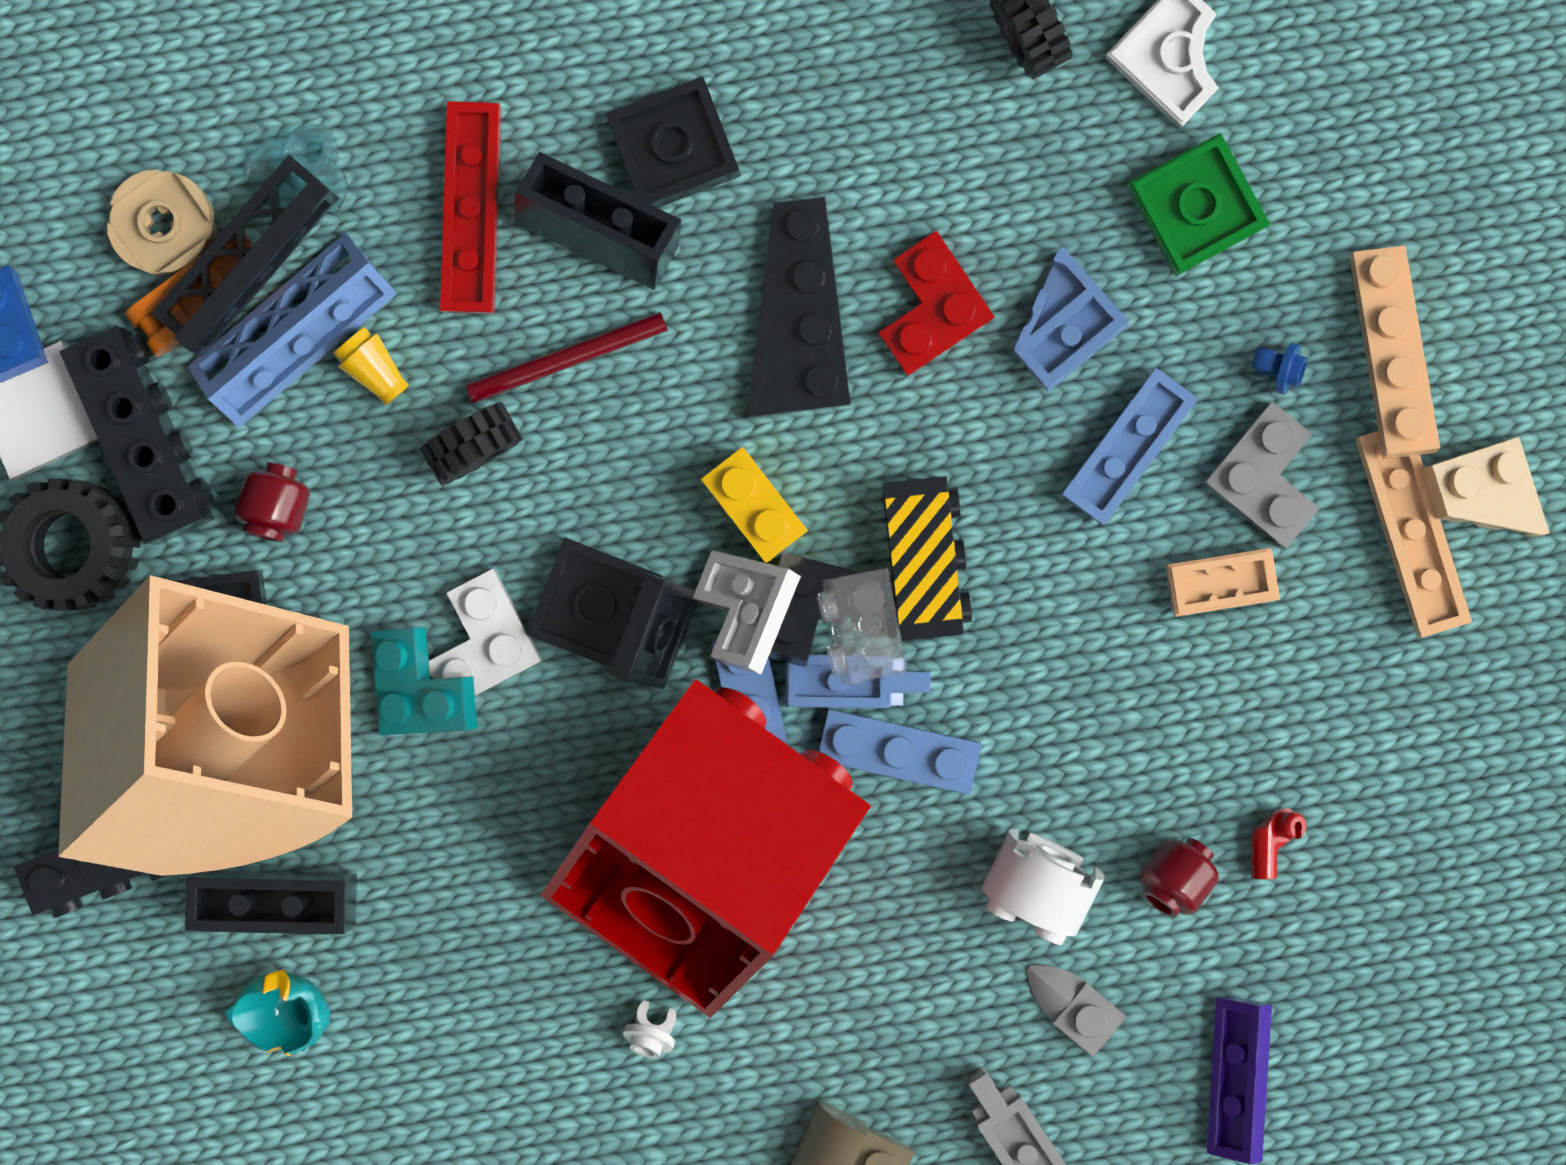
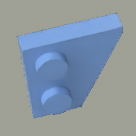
M1062 247L1054 257L1053 266L1042 290L1040 289L1029 320L1026 326L1023 327L1014 347V354L1043 388L1049 392L1127 328L1129 320L1068 251Z

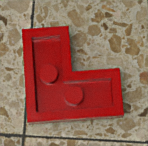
M937 230L893 259V264L920 302V305L880 331L879 336L905 375L909 377L992 321L995 316Z

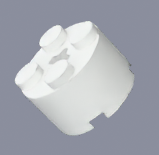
M1010 829L982 885L983 892L990 898L986 908L996 916L1013 922L1016 917H1019L1035 925L1034 932L1040 937L1054 944L1062 945L1067 936L1077 935L1105 876L1097 867L1094 868L1091 875L1080 868L1084 858L1058 843L1033 833L1029 834L1026 841L1019 840V829Z

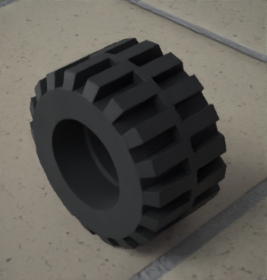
M58 478L48 479L47 483L35 482L26 486L28 489L27 493H16L8 500L14 507L11 510L0 511V522L4 523L2 532L0 531V565H4L6 572L1 574L0 578L5 586H15L17 588L14 595L20 600L33 601V607L43 610H86L95 608L97 603L109 602L116 597L113 593L116 589H125L131 581L125 575L128 570L137 569L139 559L133 558L132 552L133 548H141L140 537L132 536L131 528L135 527L136 524L132 515H126L123 512L127 505L119 497H111L109 495L110 490L100 485H92L90 482ZM72 514L85 525L88 531L90 552L83 567L75 574L66 577L56 572L49 564L45 555L44 542L50 526L61 516Z

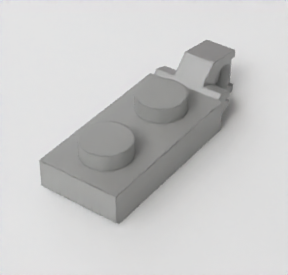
M984 1066L967 1077L969 1086L980 1101L978 1105L971 1108V1112L977 1119L975 1121L977 1127L1002 1165H1066L1020 1093H1016L1011 1084L999 1090Z

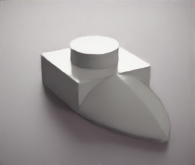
M1029 965L1026 968L1030 988L1040 1008L1052 1020L1054 1025L1093 1057L1127 1018L1120 1009L1089 983L1070 971L1049 965Z

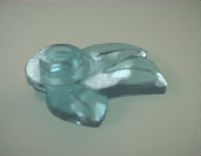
M305 124L296 128L289 135L288 139L271 138L265 140L251 154L244 169L245 177L264 183L288 155H291L339 197L329 212L337 213L347 195V177L336 163L339 154L338 143L334 135L321 125ZM310 143H319L322 149L320 156L315 160H307L305 148ZM294 172L279 187L280 208H286L307 184Z

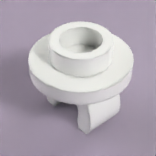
M644 1000L638 1007L635 1024L625 1026L623 1037L631 1043L630 1049L636 1054L647 1058H659L661 1053H670L674 1048L675 1040L669 1034L672 1032L676 1021V1011L669 1009L665 1022L660 1025H653L646 1017L650 1002Z

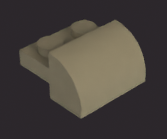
M819 1100L789 1165H910L915 1151L913 1147L867 1127L865 1121Z

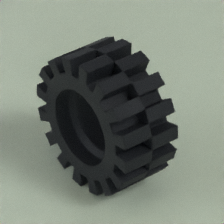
M990 0V8L995 14L993 17L1001 28L1000 33L1003 39H1006L1008 42L1009 50L1012 55L1015 54L1017 63L1021 68H1024L1028 77L1034 80L1072 58V50L1069 47L1071 44L1069 38L1064 34L1066 30L1063 23L1058 20V13L1054 5L1051 6L1049 0Z
M497 402L494 405L485 407L480 412L477 411L464 420L456 422L454 426L446 428L439 435L432 437L427 443L423 444L420 451L439 484L444 486L495 460L496 457L503 455L509 449L519 444L523 437L503 403Z

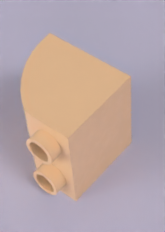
M150 575L68 663L58 857L161 876L215 871L267 860L294 851L328 835L352 818L349 626Z

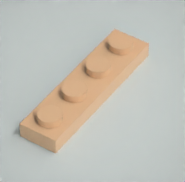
M1406 246L1353 252L1349 260L1383 459L1436 453L1440 449Z
M1378 431L1356 437L1355 442L1416 636L1423 638L1471 623V616L1441 520L1436 518L1421 468L1424 466L1420 455L1383 459Z

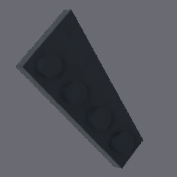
M825 197L773 203L747 419L851 406Z

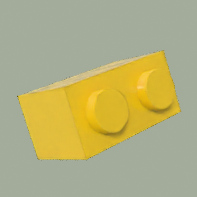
M743 447L701 479L765 563L770 562L808 532Z

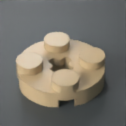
M145 170L124 181L112 197L110 205L113 207L110 212V223L107 222V234L116 253L132 267L157 277L174 275L201 256L216 239L217 226L214 222V210L209 198L196 183L183 175L170 171ZM157 210L164 215L170 213L173 215L174 220L170 223L171 231L166 235L161 232L152 235L149 230L155 223L151 215Z

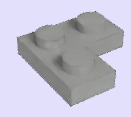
M1273 401L1269 402L1208 475L1203 484L1282 549H1287L1320 509L1280 476L1282 471L1313 434Z

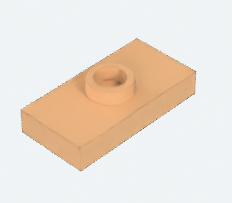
M1272 548L1165 565L1173 616L1175 617L1280 600Z

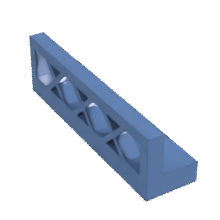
M345 232L215 342L203 356H199L187 367L207 399L240 428L398 293L367 259L355 241ZM350 254L353 259L337 273L331 274L333 268ZM304 292H308L306 299L297 307L292 308L294 301ZM264 326H268L266 333L257 341L252 342L254 335ZM229 359L226 367L211 379L209 373L221 362Z

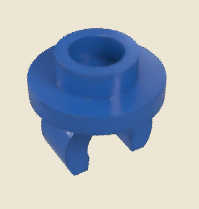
M1293 342L1289 344L1284 355L1273 350L1258 347L1251 367L1256 369L1255 373L1277 378L1276 393L1286 395L1290 386L1297 388L1300 386L1307 366V357L1300 355L1301 345Z

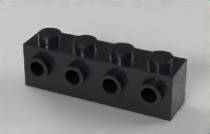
M115 326L59 351L144 544L160 545L215 520L210 510V507L215 505L213 494L203 477L196 478L189 462V459L194 457L193 449L185 433L181 429L175 431L167 413L173 410L171 399L160 381L154 383L146 364L152 362V359L142 337L138 333L133 335L130 330Z
M59 849L13 866L32 916L50 909L53 919L84 907L81 897L99 891L102 900L130 890L132 885L129 879L144 874V872L58 857ZM148 873L151 881L167 876Z

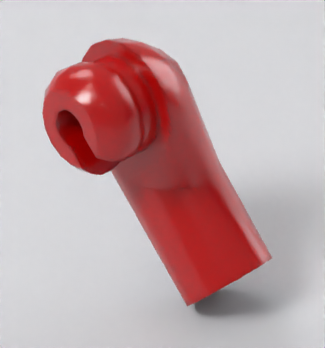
M1288 808L1275 810L1253 829L1251 834V878L1277 879V851L1291 839H1300L1306 831V820L1300 813Z

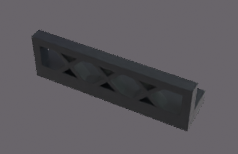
M288 155L151 314L176 335L174 338L188 351L203 356L337 202L339 197L291 155ZM294 172L307 184L286 208H280L279 187ZM271 198V209H261ZM272 217V225L253 247L246 248L244 229L253 218ZM236 238L237 249H227ZM237 256L238 264L218 287L211 288L210 267L221 257ZM202 277V288L192 289ZM203 296L202 306L184 326L170 315L184 297Z

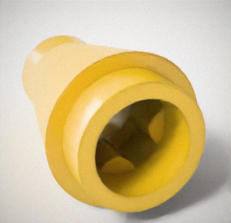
M365 326L333 353L341 362L338 368L376 395L385 405H388L409 386L401 376L378 333L373 336Z

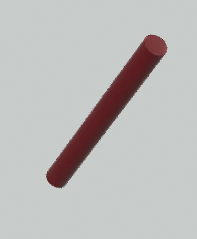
M660 311L466 384V388L474 404L667 332L668 329Z

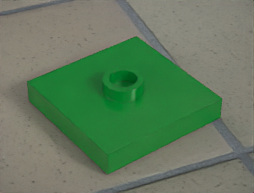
M1221 133L1128 182L1126 185L1175 277L1271 225Z

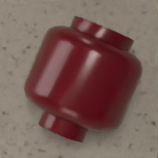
M267 462L265 471L252 470L245 474L234 509L235 518L244 524L242 532L283 543L285 536L295 535L299 532L309 501L310 490L304 483L295 480L298 472L296 469Z
M1188 838L1185 842L1176 839L1165 840L1140 873V881L1144 887L1142 896L1152 907L1171 918H1176L1178 914L1193 915L1218 883L1219 874L1211 862L1214 854L1207 846L1194 838Z

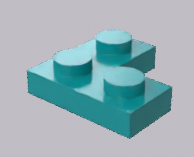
M426 627L371 631L379 735L478 729L473 676L430 679Z

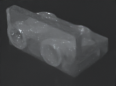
M888 568L824 579V591L818 592V606L823 623H831L834 644L828 645L827 650L833 675H840L842 684L851 686L861 684L865 680L907 672Z

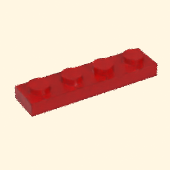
M447 101L440 311L442 313L495 315L502 115L500 103Z

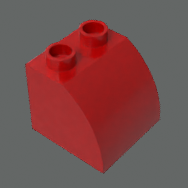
M695 678L587 826L540 896L711 1018L773 957L872 805L851 791L853 787L851 776L835 759L816 750H803L798 753L766 730L767 722L764 713L749 697L739 691L726 687H719L712 691Z

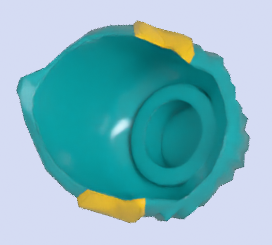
M277 970L255 977L244 986L236 1000L225 1010V1016L232 1027L257 1049L264 1050L266 1053L282 1049L283 1053L287 1056L296 1054L299 1050L304 1052L308 1046L313 1047L324 1031L327 1030L330 1024L331 1013L328 1003L315 983L305 977L287 973L286 970Z

